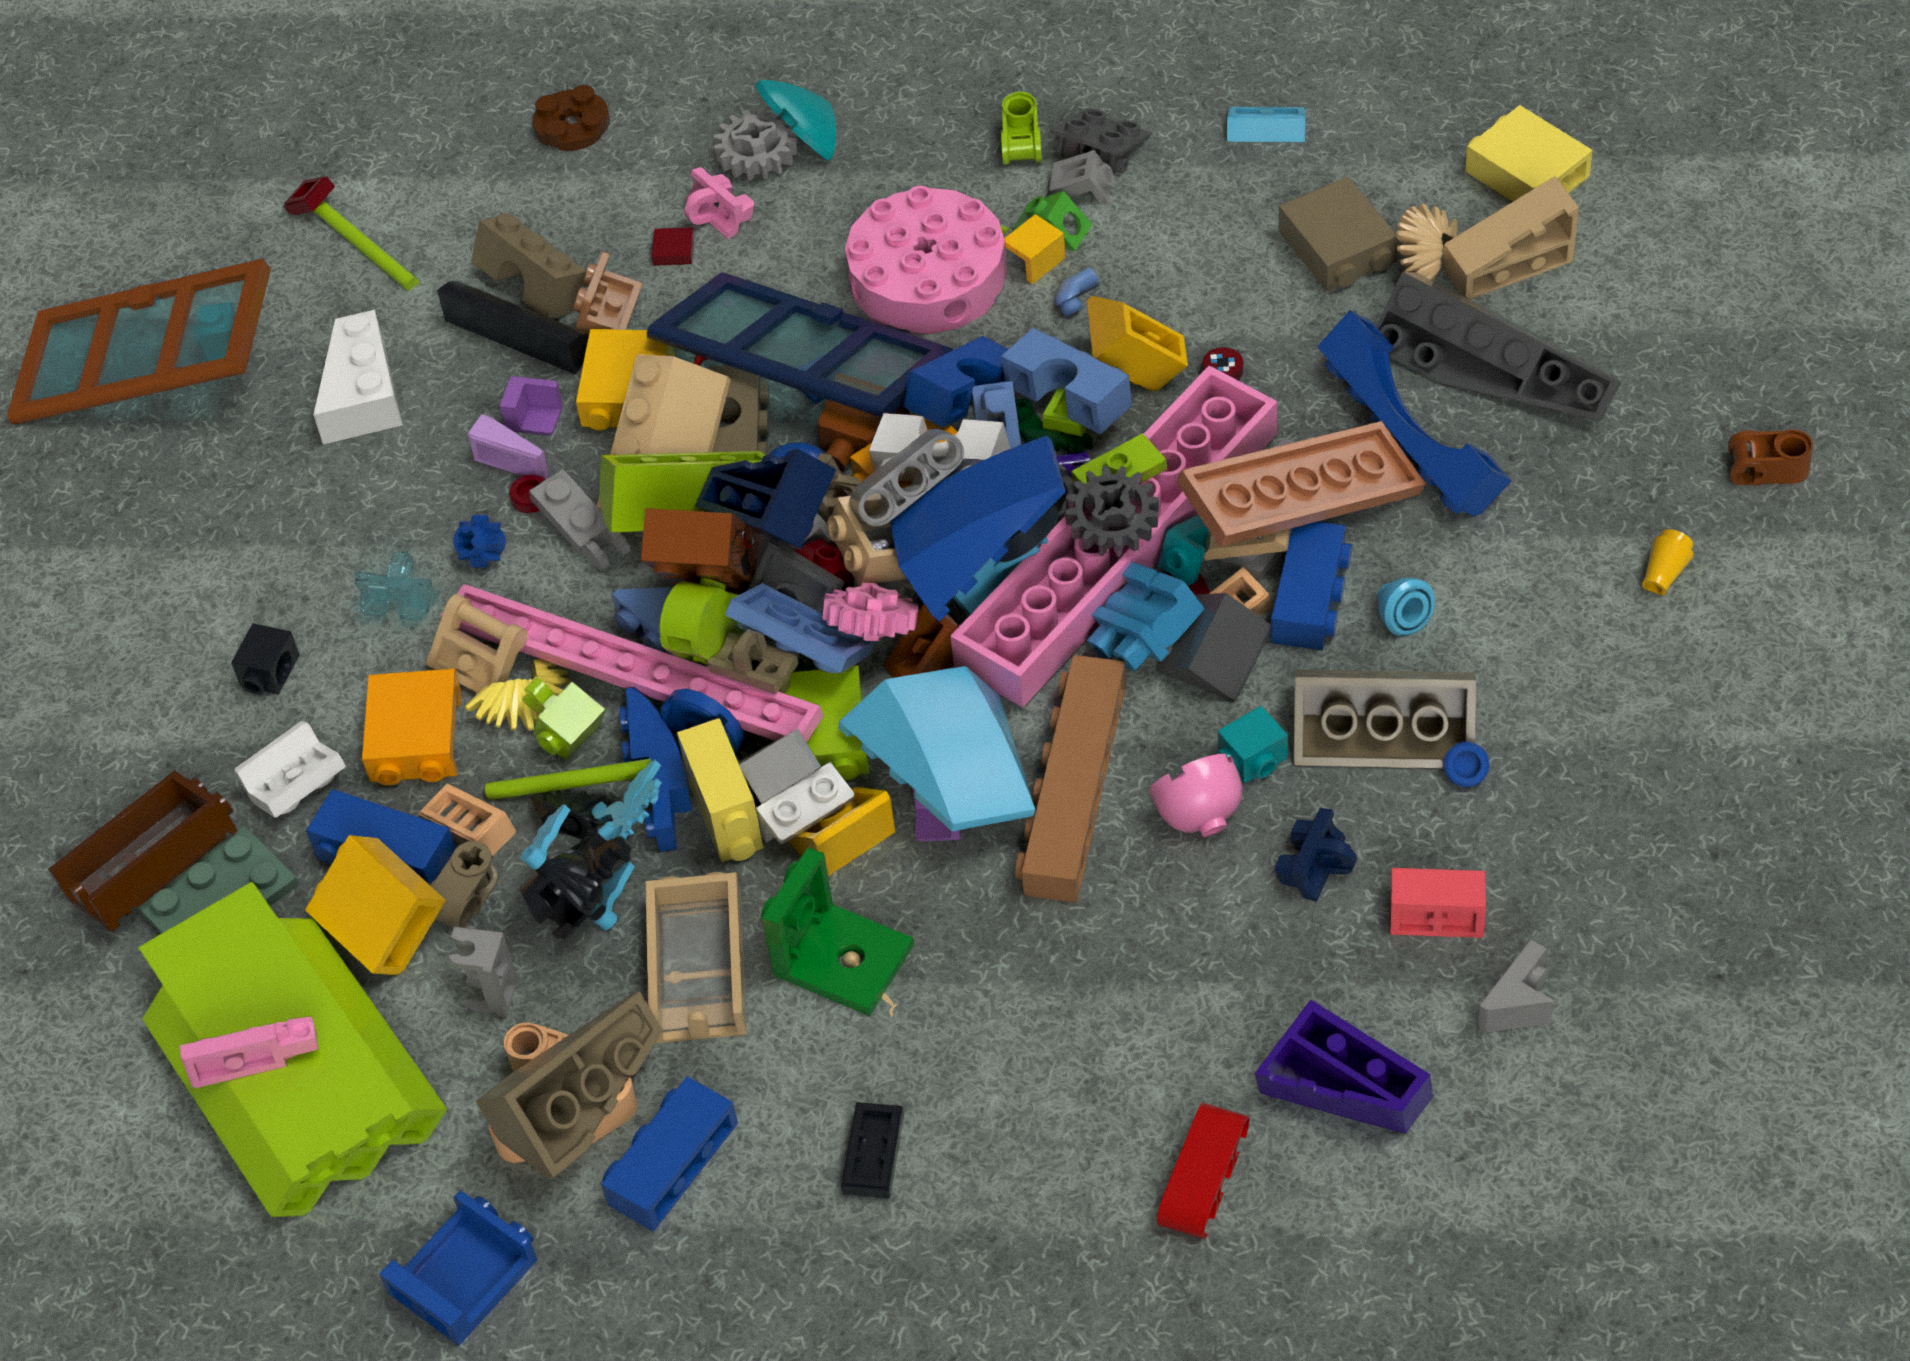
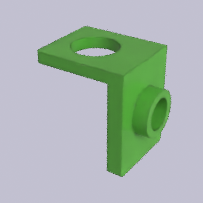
M1064 191L1045 198L1038 196L1030 201L1012 230L1014 231L1036 214L1064 233V241L1068 249L1077 250L1091 228L1092 223ZM1066 213L1072 215L1076 220L1077 232L1075 235L1069 234L1064 227L1063 219Z

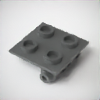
M1092 108L1083 110L1050 130V133L1057 135L1053 141L1052 148L1058 152L1059 156L1071 158L1095 150L1103 163L1110 166L1113 175L1116 172L1124 173L1126 171L1129 161L1128 158L1124 157V153L1149 139L1152 132L1140 129V124L1134 121H1116L1106 117L1105 112Z

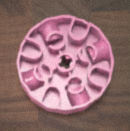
M915 186L909 191L894 193L887 198L874 201L851 226L845 246L848 277L854 302L871 320L884 326L890 325L897 329L909 330V333L933 334L958 329L979 318L995 303V298L1002 291L1007 275L1005 240L998 218L980 200L956 190Z

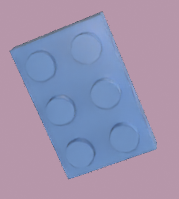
M763 583L731 599L725 613L726 616L736 620L737 626L742 630L750 629L776 640L775 645L781 650L793 654L801 653L813 659V664L816 667L829 673H842L870 655L875 641H865L862 637L853 634H844L838 630V626H828L827 621L822 620L821 612Z

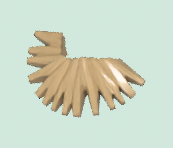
M1421 204L1418 209L1413 206L1404 211V215L1400 216L1401 222L1397 224L1399 230L1396 231V237L1402 245L1397 246V251L1406 257L1400 260L1401 265L1406 266V269L1403 270L1404 272L1418 273L1435 281L1441 266L1442 242H1448L1457 236L1458 223L1456 219L1448 223L1444 210L1439 211V208L1434 206L1430 212L1426 204Z

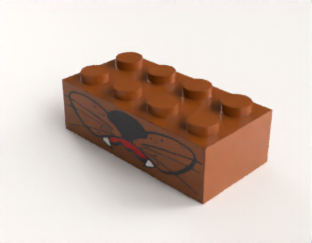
M645 508L641 561L653 568L654 574L663 575L662 579L672 581L673 586L680 581L699 584L701 578H707L724 584L726 586L725 592L740 595L748 590L755 574L760 535L732 513Z

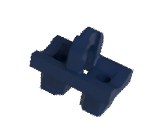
M1319 808L1314 820H1296L1291 830V841L1295 849L1300 850L1298 855H1280L1275 865V872L1282 884L1298 887L1303 898L1315 902L1318 901L1329 874H1350L1357 862V855L1351 849V846L1344 842L1346 839L1344 833L1337 829L1332 821L1334 817L1333 810Z

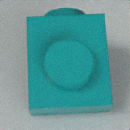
M1198 514L1181 524L1174 525L1167 531L1158 562V567L1188 585L1195 583L1198 579L1205 554L1204 545L1209 531Z

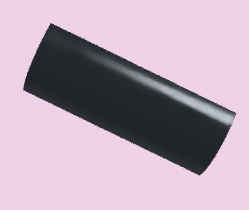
M450 281L437 290L446 322L575 375L582 368L589 338L588 333L459 281Z

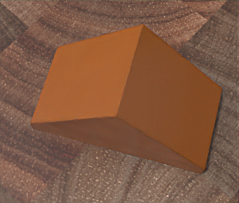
M924 604L917 614L915 630H908V634H903L884 662V668L893 678L953 667L950 636L959 627L958 624L948 614L939 622L932 616Z

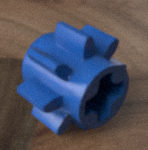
M472 515L471 522H459L460 527L455 532L453 539L455 550L459 554V560H470L471 567L486 568L488 561L501 560L499 555L504 551L506 539L503 531L500 529V522H489L488 515Z

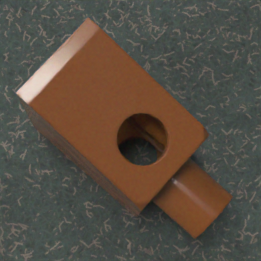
M837 376L835 379L836 382L874 395H878L883 391L882 389L841 376ZM827 400L817 426L820 448L827 450L825 454L832 455L839 470L843 472L851 460L850 456L873 442L882 418ZM904 404L892 413L910 415L909 410L904 408Z

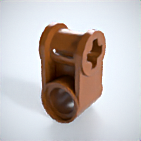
M1794 429L1760 432L1746 430L1734 434L1728 441V450L1733 456L1734 463L1730 469L1731 481L1736 485H1761L1763 483L1794 484L1806 480L1811 468L1813 450L1811 437L1803 431ZM1748 442L1751 444V450L1747 451ZM1746 467H1750V475L1746 474Z

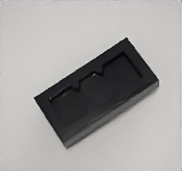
M856 1102L841 1184L843 1195L890 1199L904 1120L903 1106Z

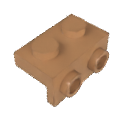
M601 253L597 265L589 263L582 284L588 287V290L580 287L574 303L573 310L580 312L575 328L590 333V329L627 330L643 283L605 270L610 256L608 253Z

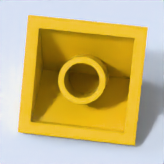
M852 788L854 792V800L788 842L801 856L807 847L824 853L828 876L896 832L891 798L886 790Z

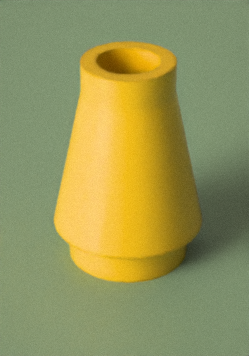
M1666 529L1662 531L1661 535L1653 539L1646 575L1642 582V587L1645 590L1662 596L1666 595L1669 587L1694 557L1692 551L1694 543L1690 537L1680 531Z

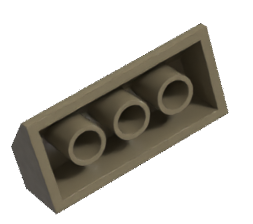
M1295 669L1294 766L1443 768L1444 756L1452 746L1461 742L1475 743L1477 680L1474 672Z

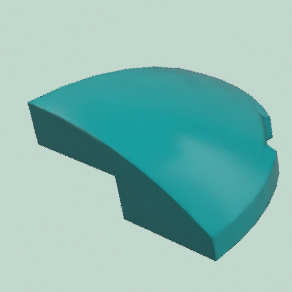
M759 80L755 84L757 91L776 115L780 114L782 119L800 139L829 161L834 156L836 120L830 102L807 89L785 82Z

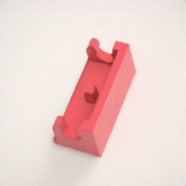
M1392 868L1390 935L1484 938L1486 915L1485 871Z

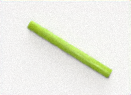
M324 200L314 210V213L407 291L419 284V280Z
M645 759L489 782L485 785V794L488 800L632 780L652 760Z

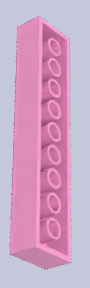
M1208 366L1144 433L1167 459V470L1142 482V485L1152 483L1153 497L1159 498V512H1157L1158 527L1152 528L1151 540L1146 541L1138 538L1139 550L1133 551L1128 545L1123 546L1122 556L1117 557L1114 548H1108L1104 556H1100L1098 545L1094 544L1091 548L1085 550L1083 549L1082 537L1076 539L1071 537V525H1066L1064 516L1046 536L1048 542L1037 546L1040 551L1022 560L950 636L954 668L967 666L998 694L1023 708L1100 626L1092 614L1099 606L1105 607L1108 598L1113 593L1121 591L1127 584V580L1122 574L1131 562L1153 569L1159 562L1167 531L1174 525L1181 524L1198 514L1176 482L1181 471L1263 450L1277 435L1278 401ZM1135 500L1133 505L1136 506V513L1140 515L1141 509ZM1084 508L1083 513L1086 519L1090 521L1091 516L1088 515V509Z

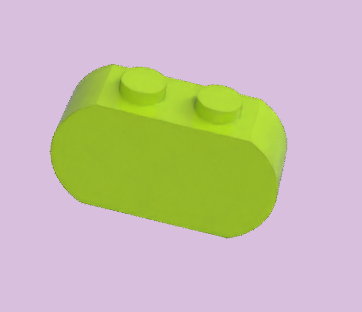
M701 578L699 584L686 581L677 583L669 592L661 613L659 631L662 647L679 658L708 667L707 661L710 657L719 653L730 632L740 636L745 632L737 626L736 620L725 615L731 599L738 595L725 592L726 586L724 584L707 578Z

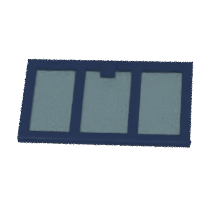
M724 272L718 274L651 323L647 330V338L880 418H882L884 413H894L904 404L907 392L905 383L912 370L953 351V348L845 313L842 308L823 302L817 304Z

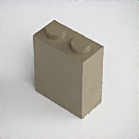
M1349 177L1279 205V232L1326 291L1338 286H1350L1359 277L1373 271H1385L1392 263L1397 262L1398 239L1396 233Z

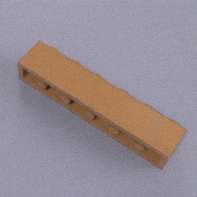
M1073 655L1069 672L1062 671L1059 697L1063 699L1061 707L1054 706L1050 731L1054 733L1052 743L1045 742L1042 754V768L1046 769L1044 779L1037 778L1034 786L1033 804L1037 805L1034 816L1027 817L1025 824L1024 840L1029 843L1026 852H1019L1016 862L1015 877L1016 879H1022L1024 896L1078 903L1126 689L1125 661Z

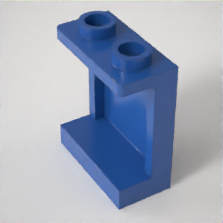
M461 1190L453 1197L457 1207L456 1212L404 1267L392 1259L379 1273L386 1291L391 1297L458 1346L537 1261L532 1246L534 1239L527 1229L516 1221H512L510 1224L506 1223L498 1217V1212L486 1199L481 1196H476L473 1199Z

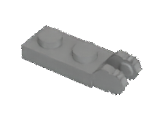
M564 469L529 490L530 500L580 555L584 554L598 569L603 570L610 565L607 555L597 545L602 540H605L621 556L631 551L629 543L620 532L609 531L602 512Z

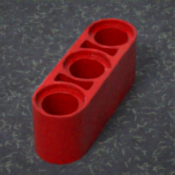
M1201 1103L1162 1197L1157 1216V1224L1159 1226L1203 1240L1207 1238L1208 1234L1204 1233L1209 1218L1214 1220L1224 1195L1221 1192V1187L1225 1177L1230 1179L1240 1154V1152H1237V1146L1241 1137L1246 1139L1248 1133L1249 1116L1208 1103Z

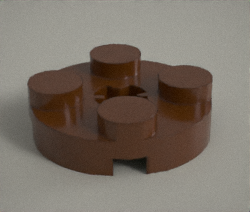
M580 85L574 89L560 91L552 95H544L535 103L536 111L533 115V125L537 138L547 146L549 144L559 147V150L575 151L587 148L595 144L601 138L600 135L610 125V116L606 102L596 95L594 89L588 85ZM575 116L577 117V122L570 124L566 118Z

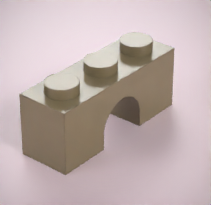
M500 214L497 217L479 221L471 260L473 264L496 281L522 274L524 278L522 301L543 316L553 319L574 312V303L580 287H583L582 284L586 274L583 268L573 262L568 255L561 253L546 242L544 237L534 233L513 215Z
M728 365L710 366V370L728 376L731 380L720 421H734L729 426L718 428L712 452L761 451L767 456L769 453L768 443L762 442V435L770 434L768 410L762 411L763 404H770L769 380H761L760 376Z

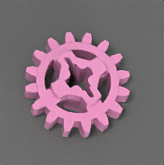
M862 583V586L846 587V591L835 589L833 594L826 593L823 603L822 620H826L828 626H838V630L844 634H853L862 637L865 641H879V638L884 636L895 637V633L906 635L908 630L914 631L917 623L918 604L913 603L912 598H901L902 594L896 590H888L879 587L875 583Z

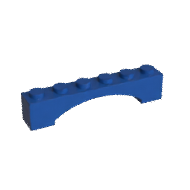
M1349 310L1317 346L1327 358L1324 364L1328 370L1339 379L1344 378L1350 384L1347 388L1348 393L1364 406L1367 404L1373 411L1369 416L1374 423L1380 421L1384 423L1386 428L1394 435L1396 442L1409 459L1413 458L1419 464L1416 470L1420 476L1431 486L1437 485L1443 492L1440 499L1451 511L1456 514L1463 511L1475 517L1481 514L1512 482L1488 453L1468 443L1462 449L1444 446L1434 440L1417 424L1403 404L1392 377L1389 352L1394 346L1372 321Z

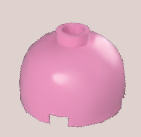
M1226 754L1211 755L1181 766L1184 773L1178 775L1173 781L1168 773L1151 785L1149 794L1162 819L1175 830L1185 833L1200 831L1203 837L1212 836L1227 828L1228 825L1225 820L1236 812L1242 800L1243 786L1233 758L1231 756L1227 758Z

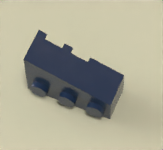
M799 449L790 450L788 456L780 458L772 454L763 456L761 462L751 463L743 460L711 468L695 506L706 512L732 513L757 534L802 548L805 539L812 531L815 516L837 469Z

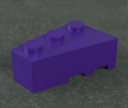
M1311 999L1255 1072L1260 1094L1405 1134L1433 1098L1431 1075Z

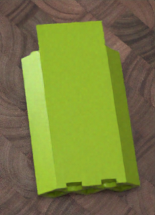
M253 881L138 947L162 983V987L156 994L142 1020L271 1217L303 1216L312 1211L330 1181L362 1180L369 1176L389 1145L423 1143L429 1139L448 1110L315 920L278 918ZM312 1017L317 1032L319 1050L298 1054L287 1059V1067L199 1088L192 1087L181 1060L180 1045L244 1031L251 1027L287 1022L288 1019Z

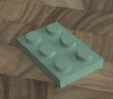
M244 825L234 835H230L208 851L137 909L157 932L162 934L252 881L269 906L296 888L299 883L296 876Z

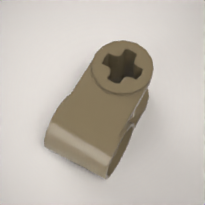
M468 841L459 845L438 877L430 884L434 890L446 899L435 921L451 928H468L466 925L473 914L478 916L481 906L498 882V872L495 866L492 865V854L488 846L482 842Z

